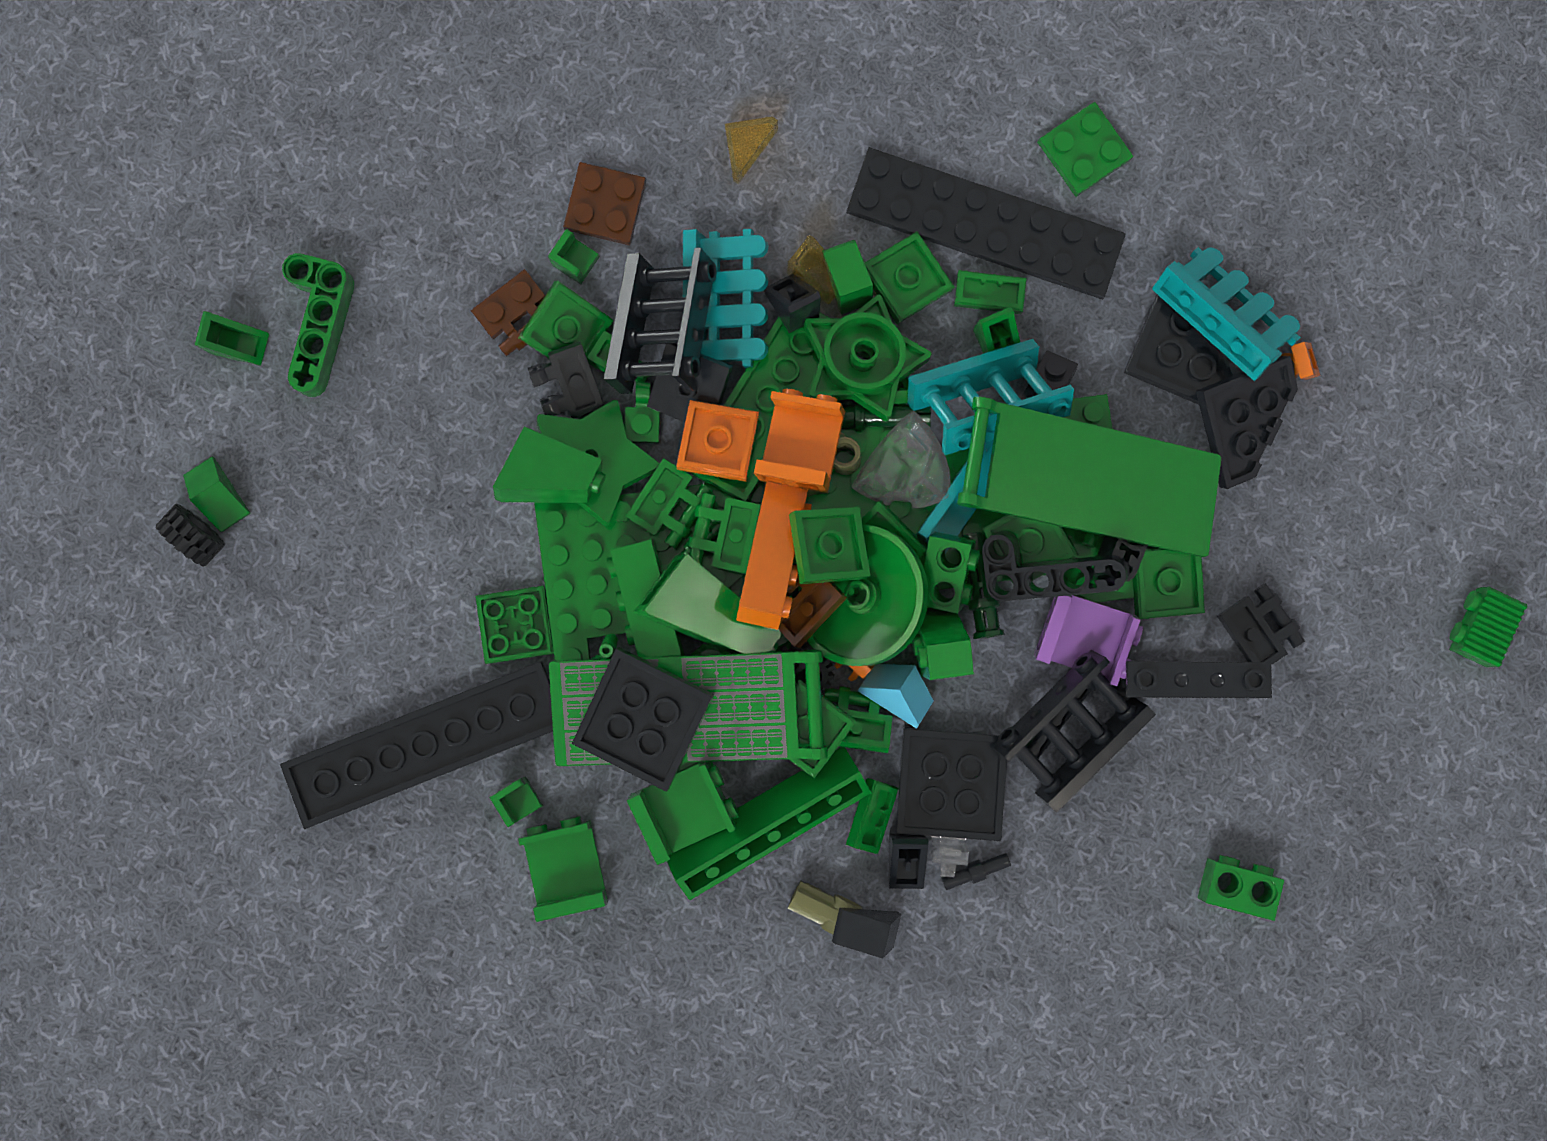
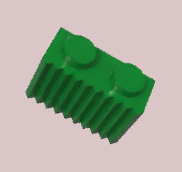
M1489 586L1471 591L1464 602V609L1467 610L1462 622L1455 624L1450 633V640L1453 642L1449 650L1484 667H1500L1505 654L1508 652L1507 648L1513 640V635L1519 627V622L1522 620L1521 617L1524 615L1527 604Z

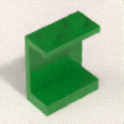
M707 761L699 762L677 772L667 792L651 784L631 793L628 797L627 803L657 865L670 860L672 853L726 828L728 832L736 829V818L740 817L733 799L731 797L726 799L720 786L724 785V780L716 765L711 767Z
M581 816L561 820V827L549 830L547 824L536 825L526 828L527 835L518 838L519 846L524 845L531 874L537 905L533 908L536 922L604 907L608 903L591 820L582 822Z

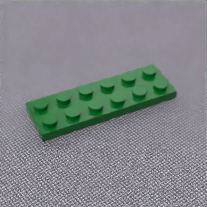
M821 312L819 314V318H830ZM779 316L764 339V342L768 345V354L762 360H753V367L746 368L724 406L759 412L746 482L689 472L731 497L746 502L749 501L760 483L754 474L756 460H763L775 407L770 398L771 392L782 393L783 389H794L802 392L804 397H809L819 365L818 357L805 332L804 326L788 333Z

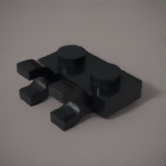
M580 341L548 352L550 363L528 367L534 387L557 379L563 394L550 395L540 399L545 415L555 416L569 410L571 417L574 419L594 412L604 406Z

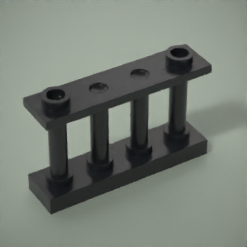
M694 248L691 266L654 269L640 253L627 254L604 380L620 394H632L637 377L672 375L687 391H694L696 377L700 374L699 359L711 289L717 275L716 264L702 248ZM689 280L686 297L650 300L652 286L655 283ZM683 311L680 329L644 331L646 317L649 314ZM678 343L675 361L638 363L640 350L643 345Z
M1093 650L1078 657L1073 664V668L1012 727L1005 729L999 735L998 741L992 746L996 752L1008 761L1016 755L1041 782V787L1035 794L1056 813L1156 715L1148 705L1136 698L1131 697L1126 701L1101 673L1110 661ZM1090 682L1116 710L1115 714L1104 725H1101L1076 697ZM1065 706L1091 734L1090 739L1079 749H1076L1051 721ZM1040 731L1066 758V762L1053 774L1026 746Z
M1126 661V678H1120L1118 686H1113L1122 696L1272 698L1271 662Z

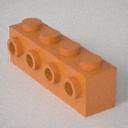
M769 481L766 482L736 621L778 630L781 617L788 619L793 598L786 596L788 586L795 587L798 575L797 565H793L795 551L789 514L798 510H811L812 504L805 503L808 490Z

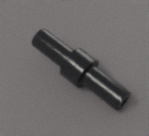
M1007 853L983 862H980L978 859L967 863V868L943 876L941 879L945 889L949 890L970 881L973 884L987 879L986 875L1010 867L1011 863Z

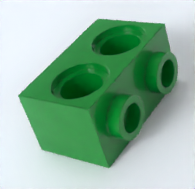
M934 532L929 536L924 562L929 592L927 607L958 614L964 605L969 606L973 592V585L968 584L970 570L976 571L980 557V551L975 550L976 540L940 532ZM953 547L961 553L962 560L960 564H952L947 561L945 557L946 548ZM939 583H950L955 590L954 597L946 598L942 596L939 592Z
M1219 855L1218 861L1207 858L1198 899L1208 904L1275 921L1284 879L1274 876L1273 868L1253 863L1251 870L1240 867L1241 860L1225 855ZM1228 872L1231 877L1230 885L1226 889L1220 890L1218 879L1223 873ZM1262 881L1264 892L1262 896L1254 899L1252 888L1257 882Z

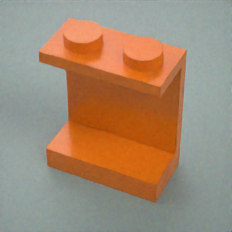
M783 389L782 393L772 391L770 398L775 407L763 460H756L754 474L759 481H769L828 493L845 415L842 404L837 402V398L829 395L819 394L817 398L804 397L802 392L794 389Z

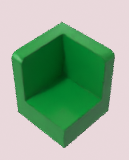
M568 229L565 230L548 255L553 267L580 285L600 257L598 253L578 241L574 233Z
M526 776L489 797L507 827H510L543 806Z

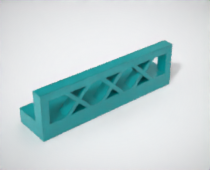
M993 440L985 442L977 491V495L985 497ZM967 461L916 533V536L927 545L929 536L934 532L958 536L976 510V508L957 504L958 494L963 492Z

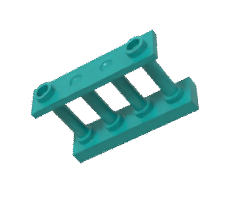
M1030 339L909 376L907 403L913 411L931 406L944 424L942 452L944 455H948L969 448L974 415L958 420L945 401L962 396L972 409L973 398L980 397L977 391L994 387L1006 404L1066 417L1071 415L1074 388L1072 385L1055 390L1049 387L1036 371L1039 346L1034 339ZM1024 377L1038 395L1021 400L1008 382ZM989 413L985 442L994 440L997 414Z

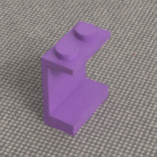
M1075 595L1053 597L1034 656L1036 660L1050 664V661L1073 668V664L1078 657L1093 650L1110 661L1101 673L1108 679L1110 684L1118 686L1120 678H1126V661H1131L1127 657L1131 646L1138 645L1143 626L1139 625L1140 619L1136 615Z

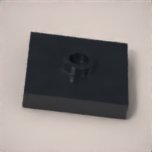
M677 343L666 344L661 361H675ZM700 354V374L696 377L694 391H687L672 375L656 376L647 407L685 422L690 400L721 405L733 366Z

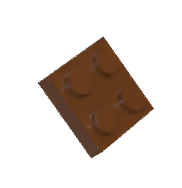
M579 162L563 225L564 230L568 229L571 232L630 246L646 185V178Z

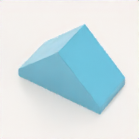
M876 664L858 689V692L916 729L934 701L915 665Z

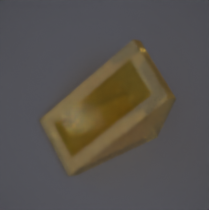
M773 116L725 124L732 179L735 183L739 184L778 132V120Z
M809 235L788 261L787 274L796 275L818 290L821 300L829 305L835 298L822 253L824 248L813 236Z

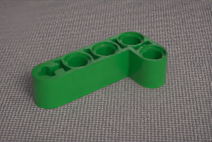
M295 253L289 255L282 264L283 275L296 288L309 292L310 296L290 364L288 381L293 389L303 395L317 397L325 391L328 385L355 282L350 273L336 262ZM303 266H308L307 276L302 279H296L297 271ZM341 274V283L337 287L329 288L330 279L334 275ZM332 307V316L328 320L321 321V311L324 308ZM323 339L324 346L319 353L312 354V344L316 340ZM307 360H310L318 364V366H315L312 363H310V365L307 364ZM312 375V382H306L305 384L302 382L304 377Z

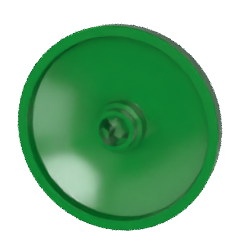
M862 524L871 576L860 580L834 582L847 598L807 640L815 650H822L823 657L848 666H872L897 656L916 637L927 612L928 582L918 555L901 537L891 531L873 525ZM800 586L793 592V599L802 591Z

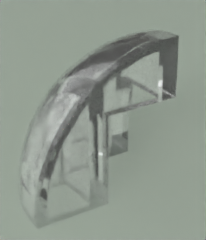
M914 410L907 414L884 437L866 460L852 485V488L876 502L881 500L885 505H891L893 501L911 502L912 508L931 506L948 498L950 492V472L946 456L942 452V447L933 431Z

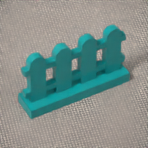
M697 229L683 230V266L692 265L694 248H702L716 264L717 275L712 284L701 354L721 362L742 361L743 367H753V360H762L768 354L766 342L760 338H753V326H761L768 320L767 309L761 304L753 303V292L765 290L769 282L767 275L763 271L753 269V258H761L766 255L769 249L768 242L762 236L754 235L752 229H743V236L720 237L718 231L709 232V238H706ZM743 259V270L720 271L721 260ZM689 280L683 281V297H686ZM743 293V304L720 305V294ZM742 327L741 339L719 340L720 328ZM706 329H709V340H706Z
M1197 247L1190 255L1192 260L1185 266L1175 261L1167 266L1152 290L1255 381L1272 362L1274 363L1282 355L1278 350L1286 342L1293 346L1301 338L1296 334L1300 329V323L1291 315H1284L1279 319L1270 310L1274 306V300L1269 294L1260 292L1253 296L1246 290L1245 287L1249 283V279L1244 272L1233 270L1228 274L1220 267L1223 255L1219 250L1210 247L1202 251ZM1209 274L1218 281L1210 289L1201 282ZM1234 297L1244 304L1237 311H1234L1227 305ZM1259 320H1262L1270 327L1262 335L1252 327Z

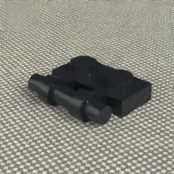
M1265 583L1254 590L1261 601L1257 606L1247 596L1224 610L1217 617L1248 662H1271L1272 665L1288 654L1280 643L1281 641L1287 639L1291 646L1295 648L1304 643L1305 640L1298 631L1300 629L1295 619L1290 620L1280 605L1282 600L1278 594H1273ZM1268 612L1278 625L1274 632L1263 618Z

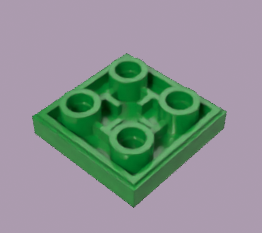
M545 586L475 596L485 664L554 654Z

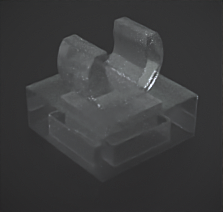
M931 836L930 850L932 863H939V868H941L940 876L955 877L956 865H968L969 850L967 840Z

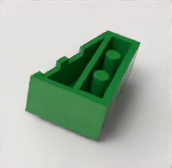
M927 608L922 626L911 642L913 643L914 654L917 656L920 676L934 680L974 674L971 640L959 615L939 609Z

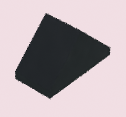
M791 274L767 286L764 290L765 295L788 333L803 327L807 318H819L821 303L819 291L796 275Z
M889 834V889H924L928 853V839L926 836Z
M839 908L832 942L883 959L894 948L901 913L896 911Z

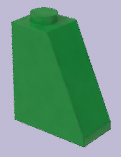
M524 426L493 485L495 500L500 502L588 503L593 492L596 494L600 492L606 474L602 473V459Z

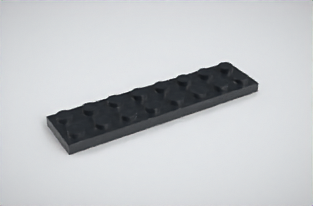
M868 147L846 214L909 235L918 231L924 240L1102 300L1105 298L1126 233L870 147Z
M538 662L281 763L280 767L303 828L307 829L553 732L550 681L543 662Z

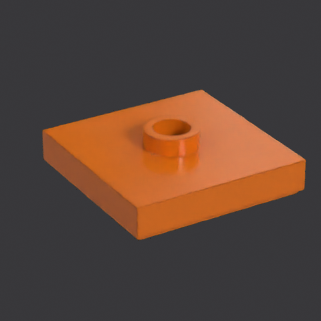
M690 400L676 465L677 470L746 482L759 412Z

